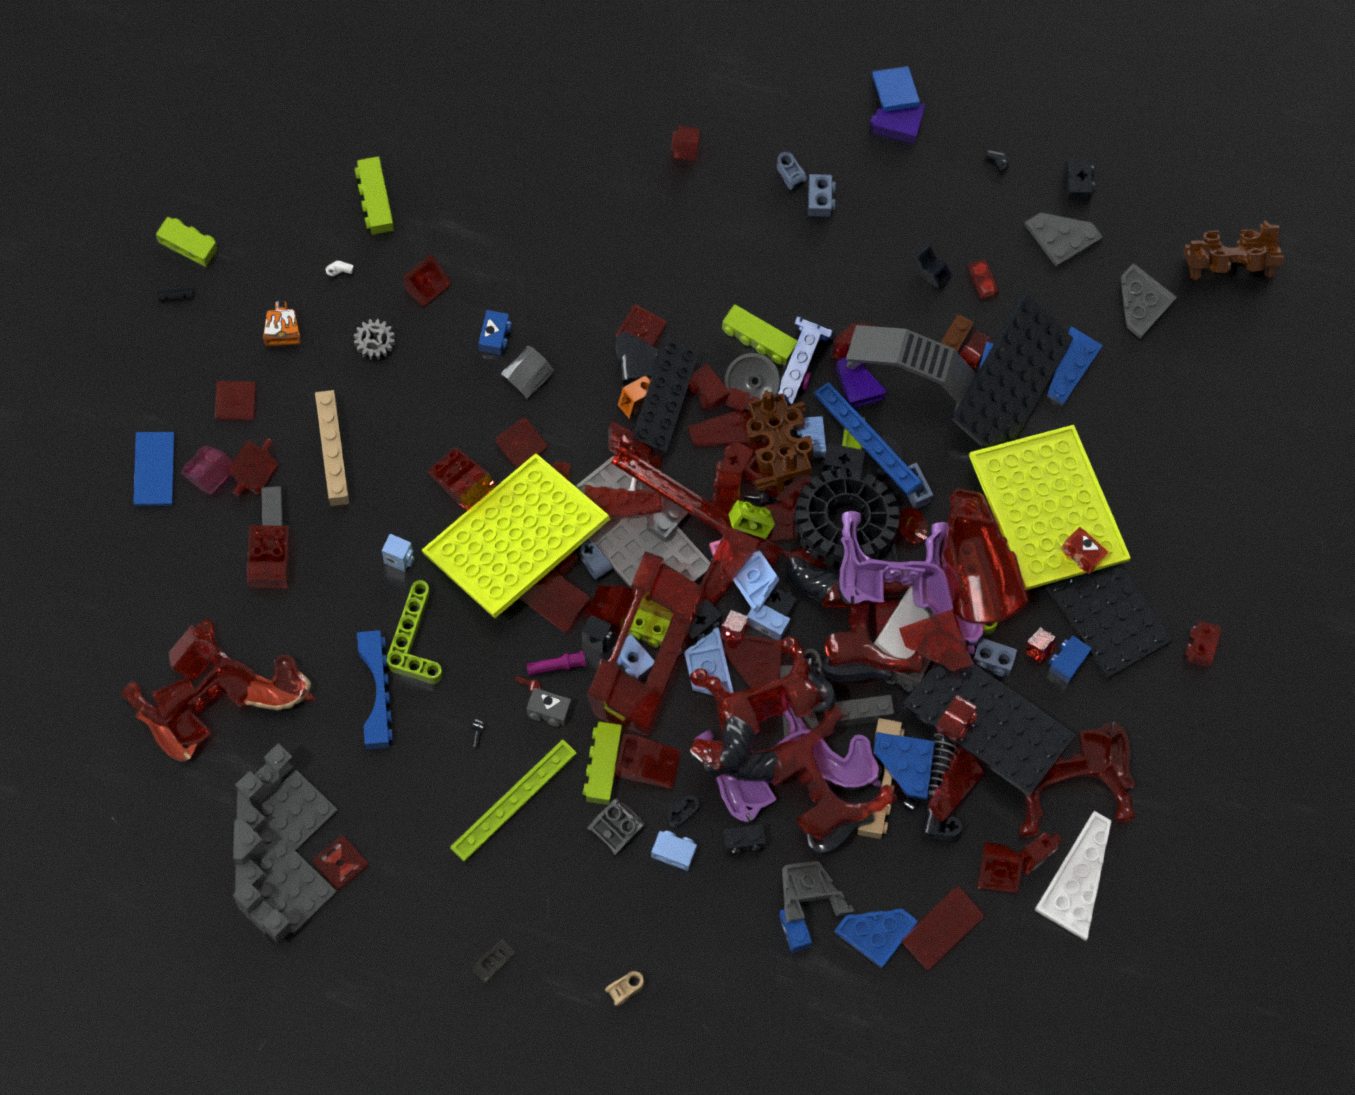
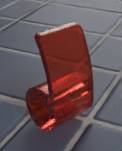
M976 330L969 343L963 348L960 356L968 365L975 368L983 356L986 342L990 343L992 339Z

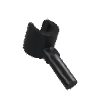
M761 493L760 495L744 494V499L760 500L761 506L771 505L770 497L767 493Z
M477 719L474 720L471 728L477 731L473 745L474 748H478L479 739L485 727L483 722Z
M908 798L903 807L912 812L923 799L916 798L912 800Z

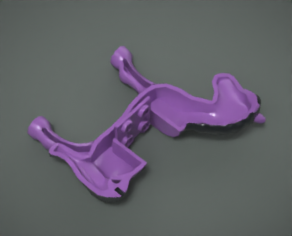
M855 511L843 513V537L840 539V543L844 548V558L840 567L837 585L841 599L846 604H856L862 601L882 603L884 602L883 582L891 583L896 581L901 582L903 585L912 584L914 605L924 608L943 637L952 643L966 647L970 654H974V646L984 640L982 623L986 607L980 600L974 599L964 608L957 610L951 598L950 584L945 571L941 568L939 556L942 540L950 535L951 525L944 522L932 524V535L925 541L927 555L924 562H888L871 559L861 551L856 536V528L861 522V514Z
M794 681L777 690L782 698L780 710L790 724V732L771 750L776 751L775 756H778L776 764L780 762L783 765L793 757L807 779L816 778L845 791H859L870 785L881 786L878 778L882 773V767L877 759L873 757L870 741L867 737L855 735L850 741L849 752L845 759L831 751L826 742L817 733L807 728L801 720L794 703V696L797 690ZM708 730L696 737L694 741L701 748L703 756L709 761L707 765L714 766L716 770H721L715 758L717 760L720 759L721 755L716 750L714 756L713 752L704 753L707 749L713 751L714 735L711 730ZM726 774L716 777L721 797L728 810L741 821H752L762 807L776 800L768 784L764 781L749 782L736 780Z

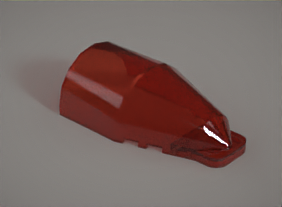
M956 488L949 496L951 508L949 510L941 556L953 611L961 620L972 624L999 622L1015 615L1028 603L1017 556L1014 551L1009 550L1006 544L1008 542L1006 537H1002L999 533V525L990 512L985 497L976 491Z

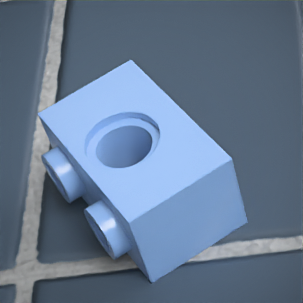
M632 634L613 648V659L618 665L622 664L625 667V672L630 679L634 678L639 682L656 669V662ZM634 656L638 661L631 663L628 661V658Z

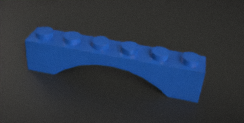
M380 630L357 632L359 657L367 664L376 681L374 708L370 717L363 725L366 750L389 748V741H393L392 729L388 730V722H391V712L387 711L386 704H390L389 692H385V685H389L388 673L384 674V667H387V657L382 652V648H386L385 636L381 637Z

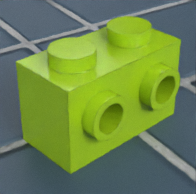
M737 500L728 514L733 529L764 539L767 538L775 525L770 510L765 507L754 506L749 502Z
M635 608L627 627V635L632 634L637 641L641 639L652 647L657 648L659 646L663 648L671 629V621Z

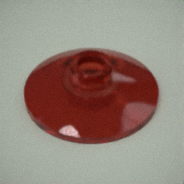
M913 507L903 508L899 512L900 515L897 519L899 520L898 528L900 533L911 543L918 544L923 542L928 535V526L924 516Z

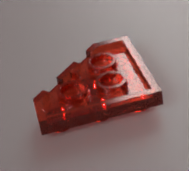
M613 421L608 427V448L616 455L621 454L627 457V460L634 464L639 463L643 465L647 471L651 470L652 472L659 473L662 468V460L658 456L653 457L649 452L650 449L642 441L638 440L636 442L633 433L629 429Z
M954 609L899 628L905 647L946 666V668L952 671L973 664Z
M726 632L725 656L756 695L776 697L784 641Z

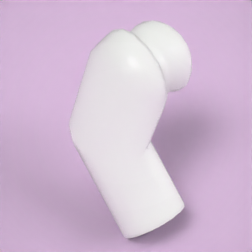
M335 261L327 266L326 273L329 276H335L341 272L352 274L354 265Z

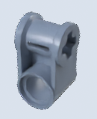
M781 153L777 161V170L787 187L791 190L800 182H806L807 176L791 153ZM787 161L789 165H783L781 162Z
M587 541L581 545L580 559L595 580L612 570L609 560L601 553L595 543ZM586 550H587L588 552L592 551V554H591V555H590V553H586V554H585V551H586Z

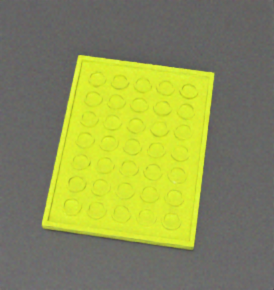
M1074 425L970 452V460L1024 590L1128 562L1131 559ZM1083 536L1088 537L1098 546L1099 550L1083 551Z
M535 453L425 546L422 552L488 613L496 618L606 524L610 517Z

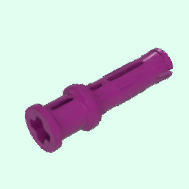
M580 650L579 653L569 655L565 653L562 657L526 664L529 676L559 669L568 671L573 667H586L583 650Z

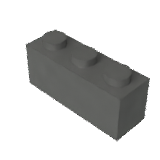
M891 695L836 702L832 709L834 727L878 722L879 718L892 720L894 711Z

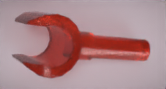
M518 676L515 677V681L530 686L529 692L531 693L534 688H541L537 680L530 681Z

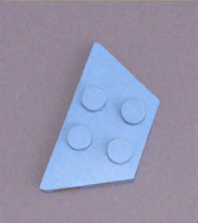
M760 551L752 552L749 555L737 556V559L732 561L722 560L721 563L754 612L757 613L780 579Z
M717 627L705 638L703 637L696 645L691 646L684 652L693 691L734 700V692L719 628Z

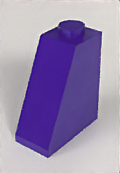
M920 103V107L886 112L883 111V108L878 109L877 114L873 115L871 119L872 133L915 144L925 104Z
M846 357L837 361L836 371L845 399L853 408L885 400L886 390L862 364L852 370L846 367L848 362Z

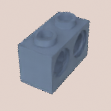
M809 175L808 216L830 217L831 210H835V199H832V193H835V182H832V175ZM823 185V186H825L826 188H825V189H820V188H818V186ZM819 202H823V203H825L826 205H825V206H820V205H818V203H819Z
M984 639L978 643L972 663L982 670L994 671V674L998 676H1009L1017 649ZM980 653H987L989 655V658H982L980 656ZM1005 659L1008 664L1002 665L998 660Z

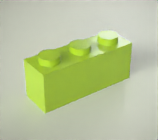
M167 217L156 233L159 243L205 267L217 251L214 238L209 235L204 236L200 234L197 229L183 225L176 218L171 219Z

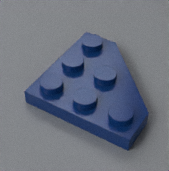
M876 732L874 755L883 763L885 769L894 781L896 780L907 797L927 799L935 741Z
M903 909L846 915L834 933L880 968H883L917 924L918 920Z

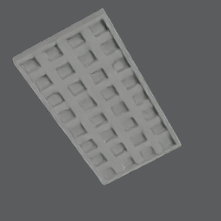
M613 456L575 486L610 517V520L587 540L596 544L601 553L609 560L615 572L655 615L709 572L713 565L678 526L664 542L648 531V521L641 502L642 495L638 489L639 483L636 482L635 486L636 500L633 501L635 496L633 493L628 494L626 500L625 493L630 489L633 477Z

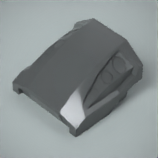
M527 345L525 350L504 369L501 376L510 381L528 400L554 374V369L541 354Z
M615 798L588 826V829L594 832L617 855L645 824L625 803Z

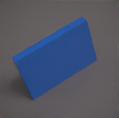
M909 67L872 72L884 112L920 107V101Z

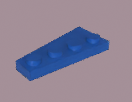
M1072 326L1070 327L1069 334L1073 339L1056 368L1047 397L1062 406L1103 346Z

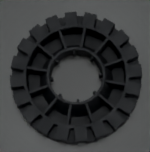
M846 468L836 469L835 475L830 470L822 472L820 479L815 476L809 480L808 486L805 485L797 500L793 524H795L794 531L796 537H801L800 545L804 550L811 548L810 556L816 560L821 556L825 557L823 564L830 567L833 566L835 561L839 562L840 569L844 558V548L840 543V539L843 537V529L836 527L828 518L829 509L837 504L854 505L865 515V525L857 528L856 536L859 547L866 556L878 560L879 556L883 558L888 553L890 546L892 547L899 525V507L895 506L896 499L892 493L887 495L888 487L883 482L877 486L875 485L876 477L867 474L865 479L860 478L862 471L852 469L851 475H847Z

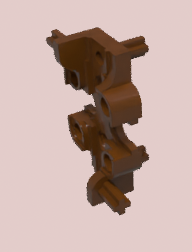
M1263 221V224L1259 225L1260 233L1254 230H1241L1240 241H1237V247L1235 248L1222 246L1219 231L1205 232L1202 241H1191V245H1185L1184 254L1190 267V279L1198 280V278H1201V269L1205 268L1218 273L1228 272V270H1231L1230 263L1232 262L1245 264L1247 270L1250 269V272L1264 270V276H1275V266H1283L1284 261L1283 252H1281L1278 243L1279 226L1270 225L1267 221Z
M765 390V394H762V399L749 402L752 419L746 424L747 438L749 444L760 441L763 437L770 441L766 448L756 450L755 454L759 470L766 474L772 473V476L754 480L756 489L760 491L775 486L777 493L784 492L783 482H786V480L800 476L804 477L812 473L810 462L814 458V447L811 436L794 438L790 434L791 431L804 430L805 422L802 415L803 412H806L804 402L787 405L783 393L774 396L773 392ZM772 420H777L780 422L776 426H772L769 424V422ZM787 450V454L784 456L781 454V451Z

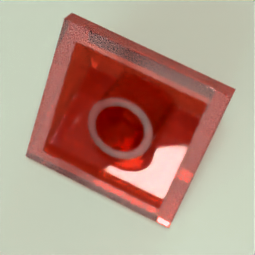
M432 254L403 277L404 288L423 307L451 285L448 277Z
M191 625L168 655L172 669L196 680L219 651Z

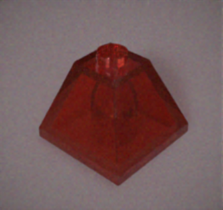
M984 842L978 888L1017 893L1024 858L1003 844Z

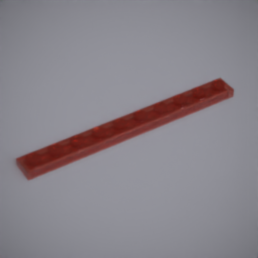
M621 447L613 458L611 464L748 551H760L770 565L773 566L783 549L768 539L733 529L727 513L625 448Z

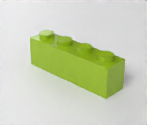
M379 157L357 160L358 167L355 168L356 178L361 180L358 188L360 195H364L365 199L361 202L363 212L367 211L368 217H365L367 229H371V234L394 231Z
M735 304L722 322V329L727 335L737 337L741 343L754 347L758 353L766 354L777 364L785 366L788 364L798 342Z
M598 722V727L593 729L592 739L596 740L595 746L590 747L589 758H592V764L587 766L586 776L589 777V783L584 784L583 795H586V802L610 804L622 725Z

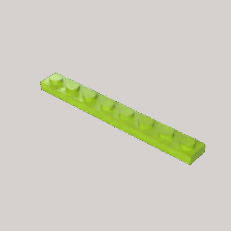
M562 739L470 827L450 849L465 862L577 755V752Z

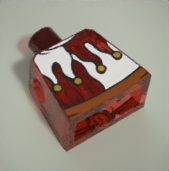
M1045 832L1026 845L1015 860L1028 875L1053 856L1059 848L1058 845L1062 842V839L1057 833H1053L1050 836Z

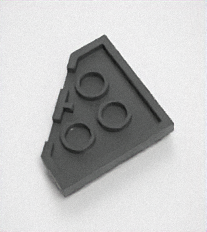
M1039 213L1025 222L1027 229L1056 268L1102 241L1103 238L1092 223Z
M1134 263L1121 276L1126 327L1141 339L1174 303L1177 297Z
M651 470L648 471L638 484L639 492L642 495L643 511L648 521V531L664 542L693 509L695 503Z

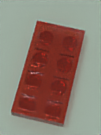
M956 886L901 941L925 969L929 970L984 915L962 889Z

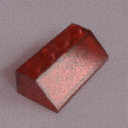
M553 569L519 597V599L566 634L591 605V598Z

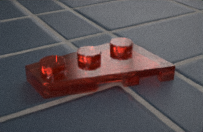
M741 409L688 426L694 446L737 445L745 443L747 445H754V442L749 444L747 422Z

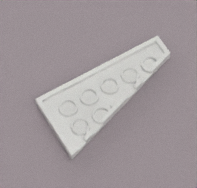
M1095 811L1035 909L1038 913L1085 941L1088 938L1111 820Z

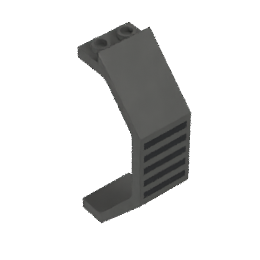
M856 325L846 356V360H848L846 367L852 370L862 363L891 365L940 384L957 402L954 411L957 410L976 376L973 369L954 348L908 329Z

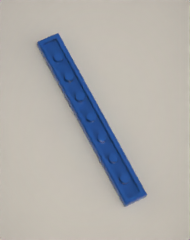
M829 382L814 392V396L907 496L923 485L922 481Z

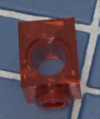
M731 610L722 624L720 638L738 645L747 630L749 617Z

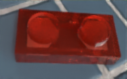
M986 259L968 264V270L981 300L999 294V289Z

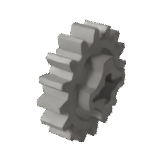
M369 319V324L362 322L363 328L357 327L358 333L354 334V339H356L354 344L358 346L357 352H362L363 357L369 355L370 360L373 359V356H376L379 360L381 354L386 357V351L392 352L391 345H395V340L393 339L395 335L392 332V327L386 328L385 321L379 324V319L375 323L371 319Z

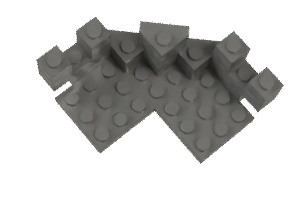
M278 743L264 757L266 764L255 775L249 771L235 784L237 788V820H234L236 883L235 893L233 894L238 908L265 935L269 934L277 943L290 931L293 934L298 932L337 893L297 851L338 812L297 770L283 783L281 782V778L295 764L292 756Z

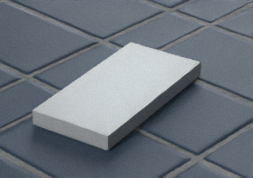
M912 586L909 587L874 643L901 668L906 667L933 624L924 608L914 605Z

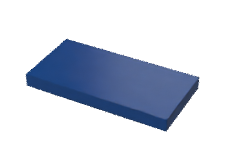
M136 432L134 506H173L174 432Z

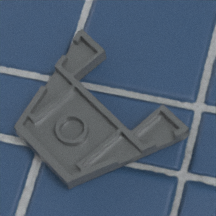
M819 861L789 864L782 868L786 923L801 922L805 918L799 902L829 899L836 917L851 915L854 912L851 905L848 906L843 898L845 896L842 892L837 891L833 886V880Z

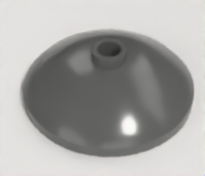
M757 353L743 354L729 365L725 375V388L728 396L736 405L749 410V402L762 399V394H765V390L773 392L774 396L778 394L780 375L775 364L766 356ZM755 377L759 380L757 385L754 383Z

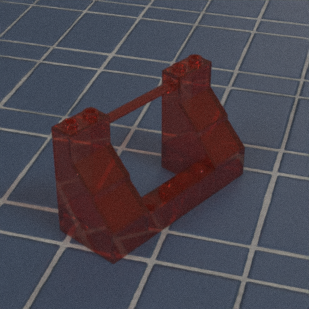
M645 551L631 585L634 600L612 655L608 661L601 659L587 697L595 717L650 736L688 640L690 630L705 597V591L702 586L666 565L663 557ZM638 609L670 621L645 685L622 672L617 662Z

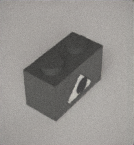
M534 688L527 706V715H530L531 719L537 721L541 719L546 720L553 726H564L571 707V699Z

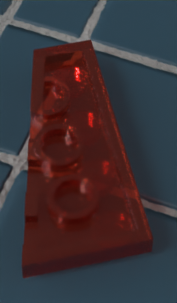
M585 485V495L606 512L610 519L662 512L660 492L630 491L625 488L609 489L604 486L599 488Z
M727 526L695 596L703 600L708 599L710 603L715 604L762 541Z
M959 746L957 747V754L950 761L951 766L949 770L945 771L942 777L943 782L941 786L937 787L928 805L938 822L946 819L985 773L976 758Z

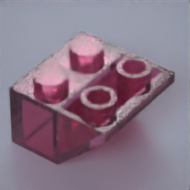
M205 445L197 451L196 456L184 465V469L180 473L203 492L212 494L236 466L223 451Z

